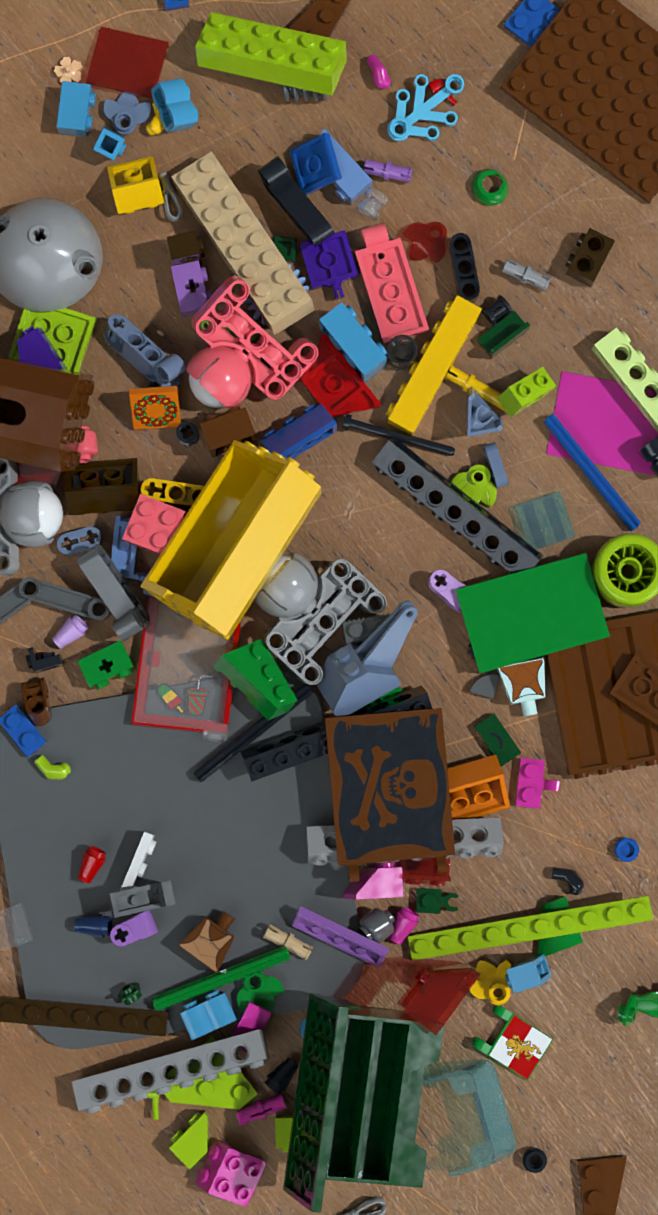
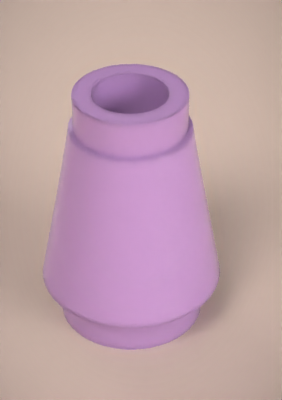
M78 615L69 616L52 640L62 649L64 646L84 636L88 626Z

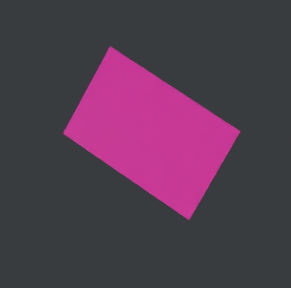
M562 371L554 414L591 461L598 465L655 476L650 469L652 462L644 461L638 451L658 437V432L620 384L615 381ZM644 389V393L647 397H656V392L654 389ZM550 431L546 454L572 459Z

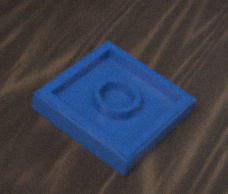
M323 133L289 151L299 187L306 196L342 179L329 133Z

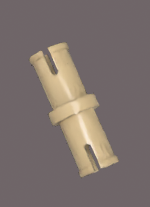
M272 924L268 926L263 936L264 939L280 947H287L288 951L304 960L308 959L313 949V946L295 938V934L291 932L288 934Z

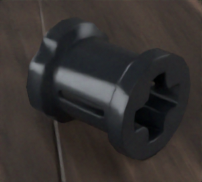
M498 295L497 300L487 308H482L484 317L493 326L506 313L510 314L513 312L510 304L502 295Z
M182 422L177 427L176 434L182 445L191 446L196 444L199 434L197 427L192 422ZM191 429L193 436H188L187 439H184L182 432H187Z

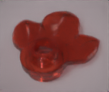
M417 222L404 230L403 236L412 241L409 251L411 260L420 261L428 256L434 263L442 260L446 253L444 241L447 237L446 227L442 223L430 222L426 225ZM436 230L440 235L434 238L431 236V232Z

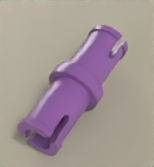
M366 159L364 165V172L366 174L384 177V180L388 181L389 179L405 181L407 183L411 181V173L413 172L411 167L392 165V162L389 161L382 163Z

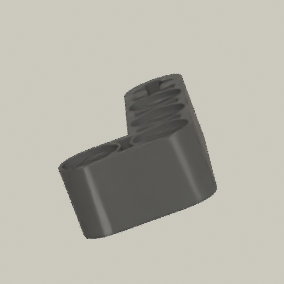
M96 544L77 557L81 570L116 618L112 625L117 636L121 640L126 641L143 630L149 624L150 616L106 551L99 544Z

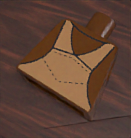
M224 910L216 921L207 916L179 944V947L217 973L235 937L227 931L235 918Z

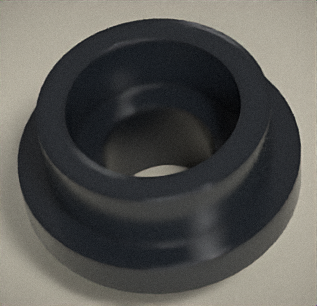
M530 1148L524 1153L522 1162L526 1170L538 1173L546 1167L547 1157L541 1149ZM532 1156L539 1157L537 1164L530 1163Z

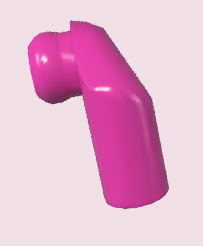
M370 55L366 62L372 70L375 86L382 89L388 88L391 80L387 76L386 68L376 55Z

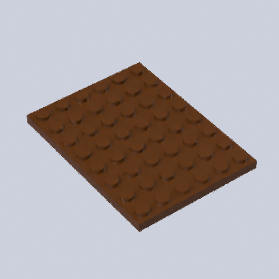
M568 0L500 89L649 204L658 193V32L617 0Z

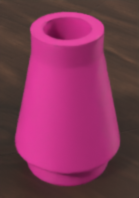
M404 906L400 911L398 910L393 924L394 932L389 936V939L401 945L403 940L419 923V914Z

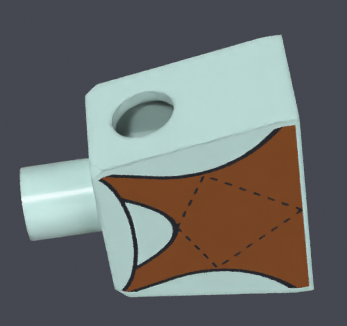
M544 659L497 668L510 705L521 703L523 717L538 714L535 700L545 698Z

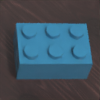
M341 302L319 319V330L326 334L363 382L366 383L386 367L387 351L381 343L378 342L376 344L370 337L372 333L365 324H359L356 320L357 314L350 305L346 307Z

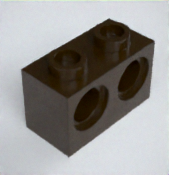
M589 228L587 234L581 233L576 243V246L579 247L576 255L571 253L565 264L569 268L566 275L592 287L615 240ZM596 242L600 249L592 251L589 249L588 243ZM584 262L589 266V270L582 272L577 268V264Z
M195 231L167 237L173 266L199 261V264L202 265L201 258L205 257L201 237L196 238Z

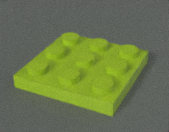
M67 308L48 312L24 309L8 357L20 359L17 340L22 337L21 333L32 326L34 329L38 327L43 329L67 369L80 372L97 319L96 317Z

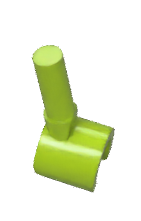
M156 1091L147 1094L148 1098L153 1099V1120H159L158 1103L160 1095H157Z

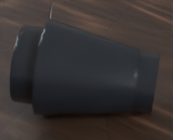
M287 1057L285 1061L266 1076L267 1079L264 1083L276 1094L280 1095L282 1091H286L299 1066Z

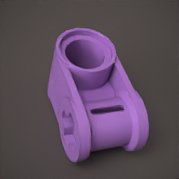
M147 910L116 925L111 930L110 937L115 945L126 946L137 940L140 941L158 933L159 930L150 910ZM119 928L122 931L127 930L128 932L124 942L121 939L115 938Z

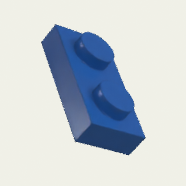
M17 704L0 717V724L27 757H30L47 743Z

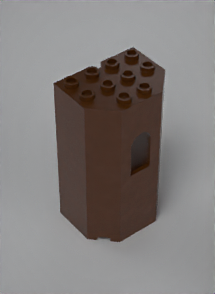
M0 355V398L20 402L26 410L25 420L20 425L14 426L0 423V458L59 472L75 470L81 459L78 446L85 438V429L82 428V421L89 416L90 406L88 405L89 395L91 396L94 391L93 375Z

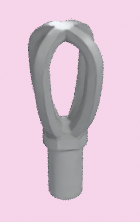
M168 173L159 174V179L163 189L166 216L171 222L179 221L183 218L181 203L174 193ZM169 195L173 198L178 209L176 217L171 215L169 210Z
M374 1197L363 1202L356 1209H351L350 1212L341 1215H383L386 1212L387 1206L383 1198ZM380 1203L382 1205L380 1210L359 1214L361 1210L373 1204Z

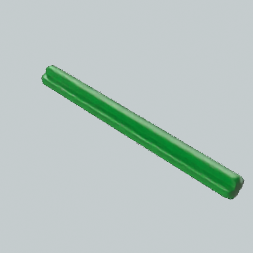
M281 947L155 996L152 998L153 1006L156 1011L165 1009L290 960V953L287 947Z

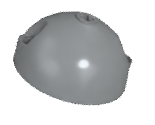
M35 198L15 205L0 217V230H4L0 233V294L8 301L27 310L39 312L56 311L75 304L93 288L101 272L103 248L94 225L78 208L56 199ZM85 268L93 270L88 275H84L81 273V271Z

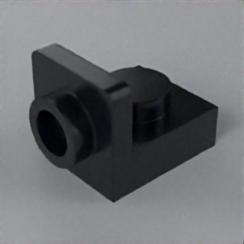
M28 648L29 654L26 655V661L29 669L33 668L36 673L65 666L60 654L56 655L55 652L41 655L42 659L38 660L35 648Z

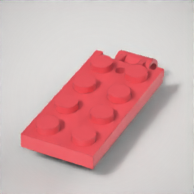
M384 222L361 229L366 248L354 250L383 345L428 332L429 327L401 238L398 237L389 241ZM382 254L384 255V258L379 259L378 255Z

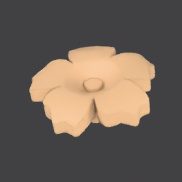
M68 56L63 57V60L60 61L61 66H55L54 72L58 78H61L60 83L62 81L72 82V80L78 83L81 80L82 74L80 70L83 66L80 61L73 60L71 63V59Z

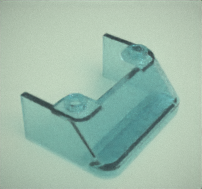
M482 1059L424 1076V1085L449 1079L450 1086L455 1093L459 1095L473 1093L486 1140L476 1143L471 1148L470 1161L447 1167L450 1177L488 1167L514 1153L516 1139L497 1071L492 1062Z

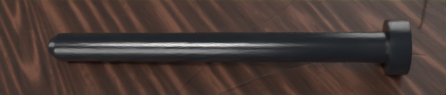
M346 414L342 430L348 431L351 428L387 439L395 437L402 443L448 456H453L455 453V448L452 446L351 419L352 415Z

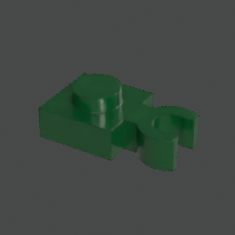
M417 888L416 913L440 914L441 907H445L451 912L457 911L458 907L449 906L448 901L450 898H458V894L449 893L446 896H441L442 889Z

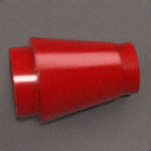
M89 845L88 849L84 850L77 878L82 882L90 884L105 863L107 853L98 847Z

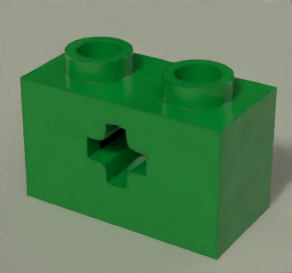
M121 640L77 661L89 687H96L97 690L110 685L109 680L118 677L120 680L131 675V669L135 668ZM105 661L114 664L110 667L111 671L109 673L106 670H101L104 667L103 662Z

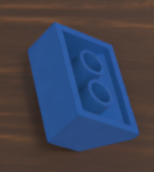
M313 404L303 411V416L298 419L292 417L284 422V427L276 432L273 429L263 436L264 440L261 441V446L271 454L273 451L277 452L285 460L287 457L294 459L336 433L337 423L322 404L317 407Z

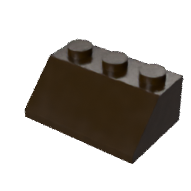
M137 458L79 463L75 470L66 471L65 497L68 515L134 510L140 496Z

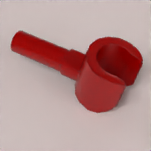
M435 79L428 84V88L433 95L445 87L440 79ZM451 95L446 98L453 106L458 103Z

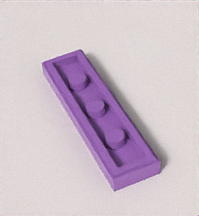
M300 906L291 925L379 968L389 950L388 947Z

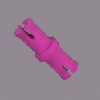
M282 1094L262 1102L261 1100L255 1101L256 1104L237 1110L236 1115L240 1125L243 1126L259 1118L264 1120L267 1118V1115L287 1109Z

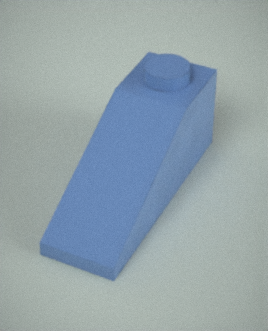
M324 129L321 131V134L329 132ZM330 135L342 179L334 182L337 189L335 193L343 202L347 200L352 205L372 187V179Z

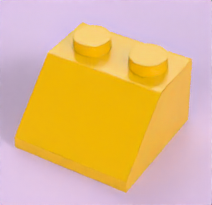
M153 156L107 167L118 214H128L146 207L154 208L164 203Z

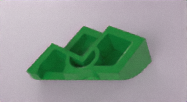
M562 896L542 904L540 913L564 910L570 907L566 897ZM580 933L539 939L537 956L541 954L548 956L583 943Z

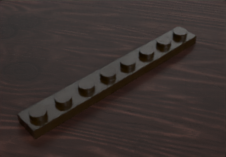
M0 996V1022L164 1037L167 1034L169 1011Z

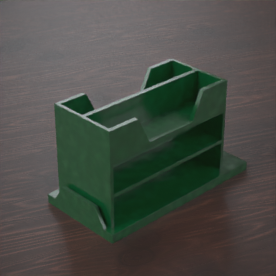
M316 993L309 994L283 1190L311 1212L321 1213L325 1180L423 1187L427 1151L415 1143L425 1066L435 1063L440 1059L444 1024L416 1012L360 1007L346 999L323 996Z

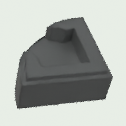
M499 675L481 677L473 684L469 693L493 699Z

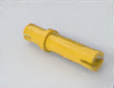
M454 365L451 366L449 371L456 374L457 377L447 373L445 379L463 387L465 392L472 387L484 400L505 411L497 399L502 393L475 379V375L471 374L470 376L454 367Z

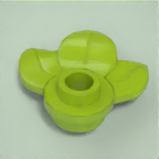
M481 464L474 465L468 472L458 473L453 478L452 483L477 503L482 501L489 507H492L495 503L497 489L490 481L491 473L486 466ZM475 473H482L483 479L477 481L474 478Z

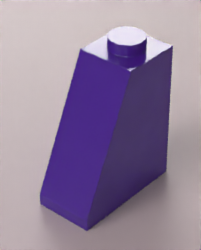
M32 326L21 333L22 337L17 340L20 360L68 370L42 328L37 327L34 329Z

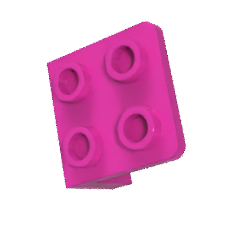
M215 1138L208 1150L207 1158L202 1168L198 1171L195 1184L210 1195L246 1206L251 1199L266 1163L260 1158L235 1150L224 1141Z

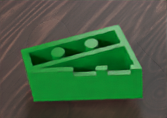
M263 639L221 655L213 667L218 673L221 671L231 681L230 684L234 688L238 687L248 697L247 700L267 720L289 712L297 701L296 696Z

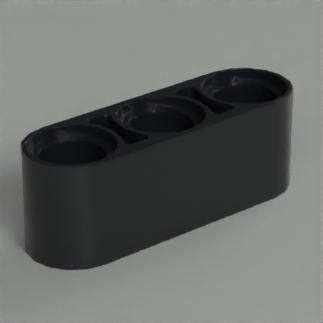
M457 233L452 236L449 244V254L457 295L471 303H475L479 296L480 286L472 243L467 234ZM461 241L466 245V249L462 251L456 250L453 244ZM466 264L470 267L471 271L463 274L458 270V267ZM470 287L474 290L475 294L467 297L463 294L462 290Z

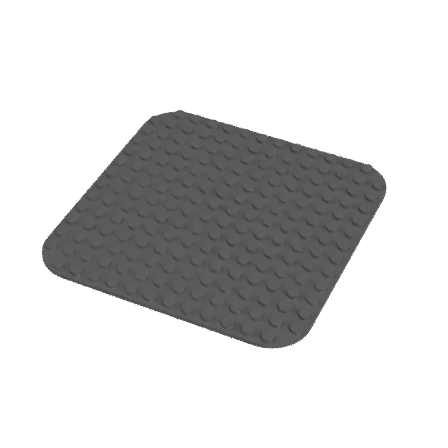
M280 670L293 692L303 685L290 672ZM222 678L201 682L200 688L209 690V696L207 697L202 716L188 714V695L186 694V689L190 687L197 688L198 682L171 687L184 700L180 705L185 711L183 715L176 708L171 712L158 695L157 689L148 691L145 714L217 722ZM307 685L312 694L243 750L322 722L323 717L320 703L313 689ZM238 687L233 688L228 735L132 725L135 693L50 708L52 714L50 722L44 726L34 725L47 743L30 757L24 754L4 727H0V844L26 999L156 1010L152 1003L153 997L215 973L179 947V944L207 916L216 921L223 910L235 918L227 930L235 937L218 972L281 948L277 944L263 938L270 924L288 934L290 932L295 934V938L313 946L307 960L289 951L290 960L262 971L265 976L277 978L284 988L282 994L274 996L275 1005L271 1015L307 1009L310 993L342 999L355 987L361 976L364 960L291 926L300 906L359 934L355 899H343V893L352 884L348 880V866H338V863H327L326 865L318 866L308 864L306 828L310 826L334 825L328 754L251 782L242 755L239 752L203 782H199L194 776V772L263 717ZM44 755L51 765L67 763L71 768V772L62 780L48 779L34 762ZM148 832L155 835L153 840L157 843L152 855L147 854L144 861L147 864L145 873L142 878H137L134 886L141 887L171 880L176 905L150 910L159 932L126 946L115 945L111 941L110 936L101 938L75 932L76 918L105 913L106 916H111L113 929L116 925L142 913L113 918L108 894L120 891L143 833ZM329 844L327 847L333 849L336 848V845ZM89 845L98 847L107 853L105 863L90 884L82 882L77 878L84 850H87ZM117 929L118 934L115 935V938L121 939L122 942L126 941L127 930ZM251 977L250 984L253 986L258 985L259 979ZM242 979L162 1009L161 1011H169L167 1034L187 1030L180 1015V1012L184 1011L183 1005L194 1000L198 1004L206 1001L205 995L219 990L220 994L226 993L237 1018L236 1021H240L243 1013L238 1007L237 994L243 987ZM139 983L142 993L139 1000L130 1005H125L124 1002L119 1001L118 995L125 985ZM34 1025L40 1035L47 1041L67 1049H84L153 1036Z

